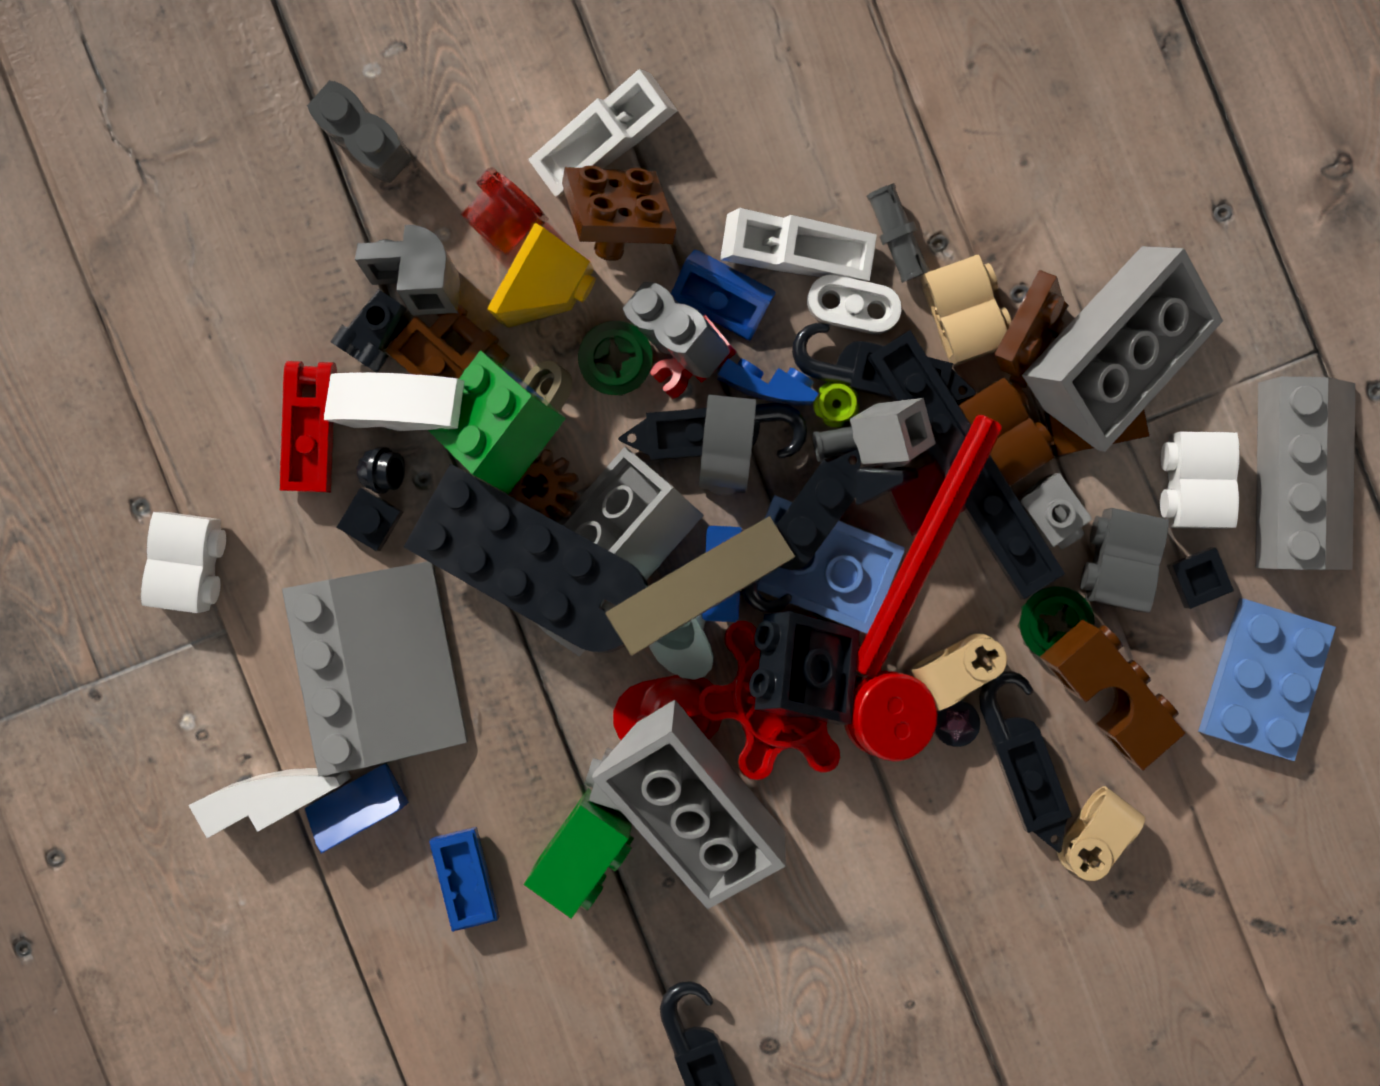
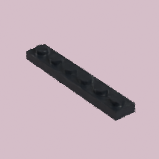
M909 330L869 355L868 360L894 401L924 398L935 444L926 451L945 479L971 425L915 336ZM989 455L963 509L1019 598L1025 600L1065 573Z

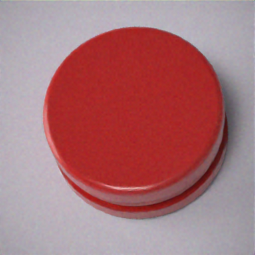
M880 670L878 676L873 678L865 675L855 683L852 724L844 725L850 740L863 752L886 761L908 760L919 754L933 737L937 725L936 702L931 691L919 679L891 670Z

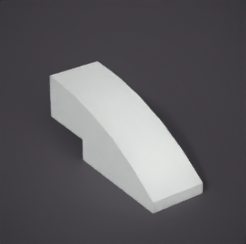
M639 69L604 100L597 98L528 160L553 195L559 198L565 194L562 185L565 167L582 168L584 166H597L602 169L648 136L678 110L652 74Z
M738 208L727 214L720 260L801 275L822 277L832 274L868 282L871 276L877 234L794 215L782 218Z
M398 373L331 374L324 420L352 428L385 427L396 431L433 430L438 428L455 429L458 428L465 381L458 378Z
M317 768L283 770L233 783L188 806L206 838L246 816H249L258 832L351 779L348 771L318 777Z

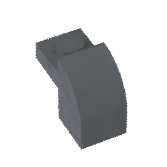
M405 225L403 241L383 239L374 243H357L355 261L371 285L397 284L396 291L412 315L458 312L459 274L442 242L432 231L417 225Z
M708 395L699 488L709 489V491L718 495H731L735 492L745 493V490H747L756 399Z

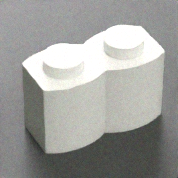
M1177 432L1169 435L1168 442H1165L1162 446L1160 457L1161 467L1164 471L1168 472L1169 480L1168 489L1162 491L1160 498L1161 515L1169 519L1168 528H1236L1239 513L1237 484L1239 470L1238 434L1229 432Z
M153 512L147 539L148 559L142 579V606L192 613L209 611L211 604H215L218 600L221 586L220 578L215 576L216 559L222 557L226 546V533L224 530H221L220 519L171 512Z

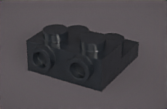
M791 611L764 614V620L758 625L754 635L755 645L760 649L759 669L752 674L749 683L750 693L753 697H756L754 710L790 718L805 717L837 725L852 724L860 631Z

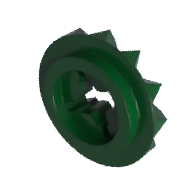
M607 321L595 326L585 335L579 347L578 365L580 372L586 382L602 394L623 396L640 388L652 368L653 355L648 339L634 325L624 321ZM614 339L620 353L636 354V357H630L629 360L622 362L620 378H617L616 372L613 371L611 365L596 364V361L603 360L604 357L610 355L609 348H611L610 340Z
M1051 586L1037 591L1021 606L1020 621L1017 626L1021 632L1023 644L1038 657L1068 633L1067 631H1055L1052 637L1047 634L1049 626L1044 623L1043 619L1039 618L1040 614L1055 616L1059 610H1062L1061 621L1067 624L1066 627L1070 629L1081 620L1095 626L1093 611L1087 600L1078 592L1066 587Z

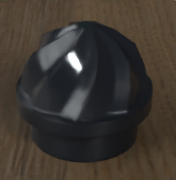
M377 447L374 450L366 451L364 456L358 460V466L356 467L357 476L363 486L375 493L384 494L389 490H397L401 486L405 475L404 459L401 454L392 452L388 447Z

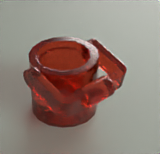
M493 166L487 168L476 181V184L482 190L460 214L474 230L505 256H508L525 235L531 231L535 223L543 227L549 220L529 196Z

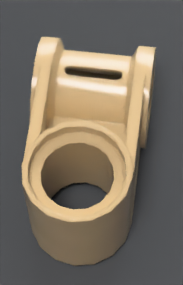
M973 633L946 649L937 651L922 659L911 668V672L915 678L923 682L931 691L936 702L937 711L956 704L970 692L1002 674L1007 664V655L1001 644L993 640L992 637L984 633ZM978 647H983L985 650L990 651L986 655L988 663L984 666H981L976 661L973 662L977 658L975 650Z
M1103 786L1099 788L1086 801L1080 815L1064 835L1062 850L1060 853L1057 852L1060 863L1066 869L1074 872L1078 877L1086 881L1102 879L1109 873L1111 867L1125 848L1138 836L1145 823V816L1108 787ZM1083 848L1091 855L1086 862L1078 856Z

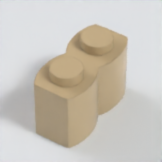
M978 254L925 273L921 278L922 288L931 314L936 322L949 362L953 363L952 367L996 352L1012 319L1008 310L1005 307L999 309L994 299L993 291L998 290V282L992 266L989 263L983 265Z

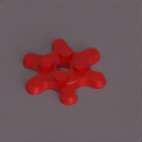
M748 621L732 623L726 630L725 643L737 660V676L728 685L705 687L698 696L697 706L699 712L703 717L711 721L733 719L742 725V729L746 734V744L740 753L738 763L741 772L748 779L761 780L769 776L773 770L777 755L782 750L788 748L800 751L814 771L827 773L834 770L841 758L840 749L828 734L827 722L805 717L790 718L754 710L756 697H753L750 693L749 683L752 674L759 669L760 649L756 647L754 642L756 627ZM857 675L855 683L860 679V677Z

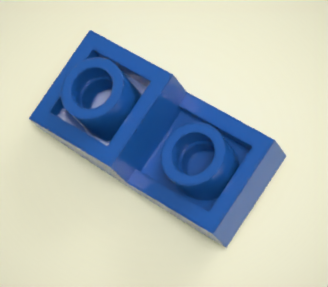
M740 358L737 364L727 359L717 377V380L735 390L773 403L810 406L819 394L811 389L814 383L813 380L794 368L790 367L787 373L778 368L770 382L766 383L761 380L764 372Z

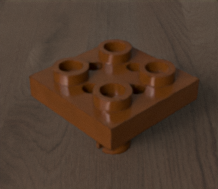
M597 166L564 168L562 185L579 242H596L594 250L598 257L608 261L621 259L624 254L625 243L673 244L677 228L656 171H647L642 168H631L629 170L602 169Z

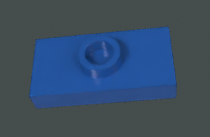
M477 827L431 838L429 843L452 932L497 921L500 916Z

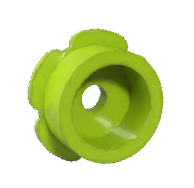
M827 382L820 387L819 396L813 401L814 412L818 417L824 419L823 421L826 425L841 427L844 425V422H850L851 418L858 415V394L855 389L849 388L846 385ZM839 400L841 402L840 408H834L832 402Z

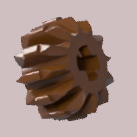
M544 449L539 459L537 460L536 458L512 491L507 495L556 521L555 511L561 516L569 518L571 512L563 503L565 499L572 502L579 500L580 495L578 493L567 490V487L579 481L578 475L575 473L564 474L570 464L569 461L561 457L553 462V452ZM537 480L542 483L548 481V484L543 485V487L548 489L547 494L543 498L537 495L531 497V494L536 493L531 487Z

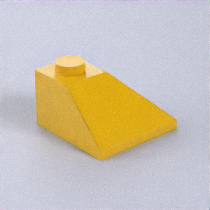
M535 223L487 309L501 324L508 328L570 311L577 300L583 303L587 299L595 284L596 278L591 276L594 271L591 261L544 227Z

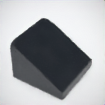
M871 465L860 468V470H857L856 505L873 501L918 478L919 470L910 467L885 469L883 465Z

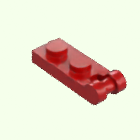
M286 361L283 375L280 491L331 493L334 422L324 420L330 376L331 374H337L335 362H319L318 366H304L302 361ZM304 385H316V398L302 397Z

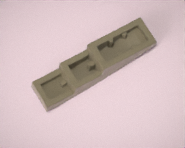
M769 516L605 612V615L632 657L672 631L674 632L795 558V555Z

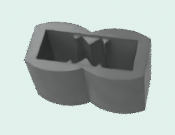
M329 80L307 105L311 116L327 135L339 146L349 150L358 162L375 178L391 183L412 160L408 148L394 129L382 118L371 114L359 98L346 86Z
M643 282L623 307L626 317L658 350L673 355L688 372L695 376L709 378L730 353L726 342L696 309L685 304H679L666 288L657 283Z
M1116 508L1104 509L1102 517L1096 516L1090 531V543L1096 544L1095 555L1092 563L1086 562L1080 581L1081 589L1086 590L1085 599L1099 604L1150 613L1158 584L1159 565L1166 545L1169 519Z

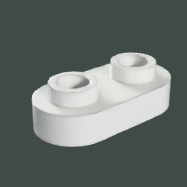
M825 275L817 279L811 286L807 297L808 309L811 315L819 322L877 335L889 331L897 323L901 315V301L891 288L839 275ZM825 294H834L839 300V305L834 309L826 308L822 303V297ZM870 304H879L883 308L884 315L882 318L873 319L869 316L867 309Z

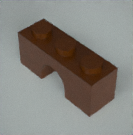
M1081 620L1042 654L1040 658L1063 686L1085 703L1099 691L1113 687L1115 695L1113 706L1096 725L1126 760L1144 771L1186 734L1174 719L1179 713L1162 694L1158 693L1155 696L1147 686L1151 678L1134 660L1126 661L1118 651L1123 647L1122 642L1108 627L1102 625L1100 628H1097Z

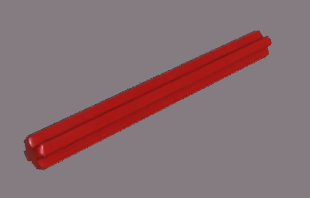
M977 415L858 651L856 670L861 674L873 678L878 676L1002 431V425L996 420L985 415Z

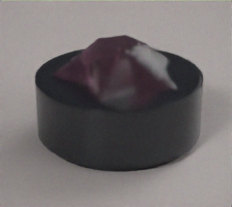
M960 700L948 708L937 711V725L934 734L944 744L952 747H963L970 744L977 737L980 730V717L976 709L969 703Z

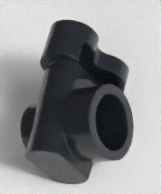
M378 289L349 326L346 327L342 324L330 342L378 373L389 357L385 350L390 341L395 339L404 328V315L408 309ZM383 309L385 312L384 321L379 325H372V319L376 312Z

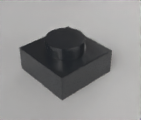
M360 488L336 528L371 549L381 551L404 512L367 489Z
M1216 547L1207 548L1167 565L1181 602L1186 609H1192L1234 592Z

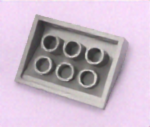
M427 561L282 589L318 777L366 768L468 742L434 564Z

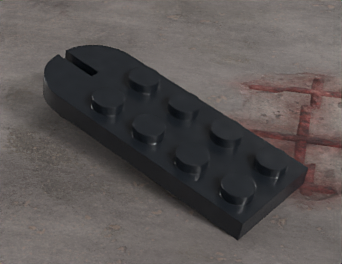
M452 464L449 465L404 545V548L575 646L595 653H610L625 647L605 615L607 611L602 608L605 601L617 606L648 587L645 577L633 564Z

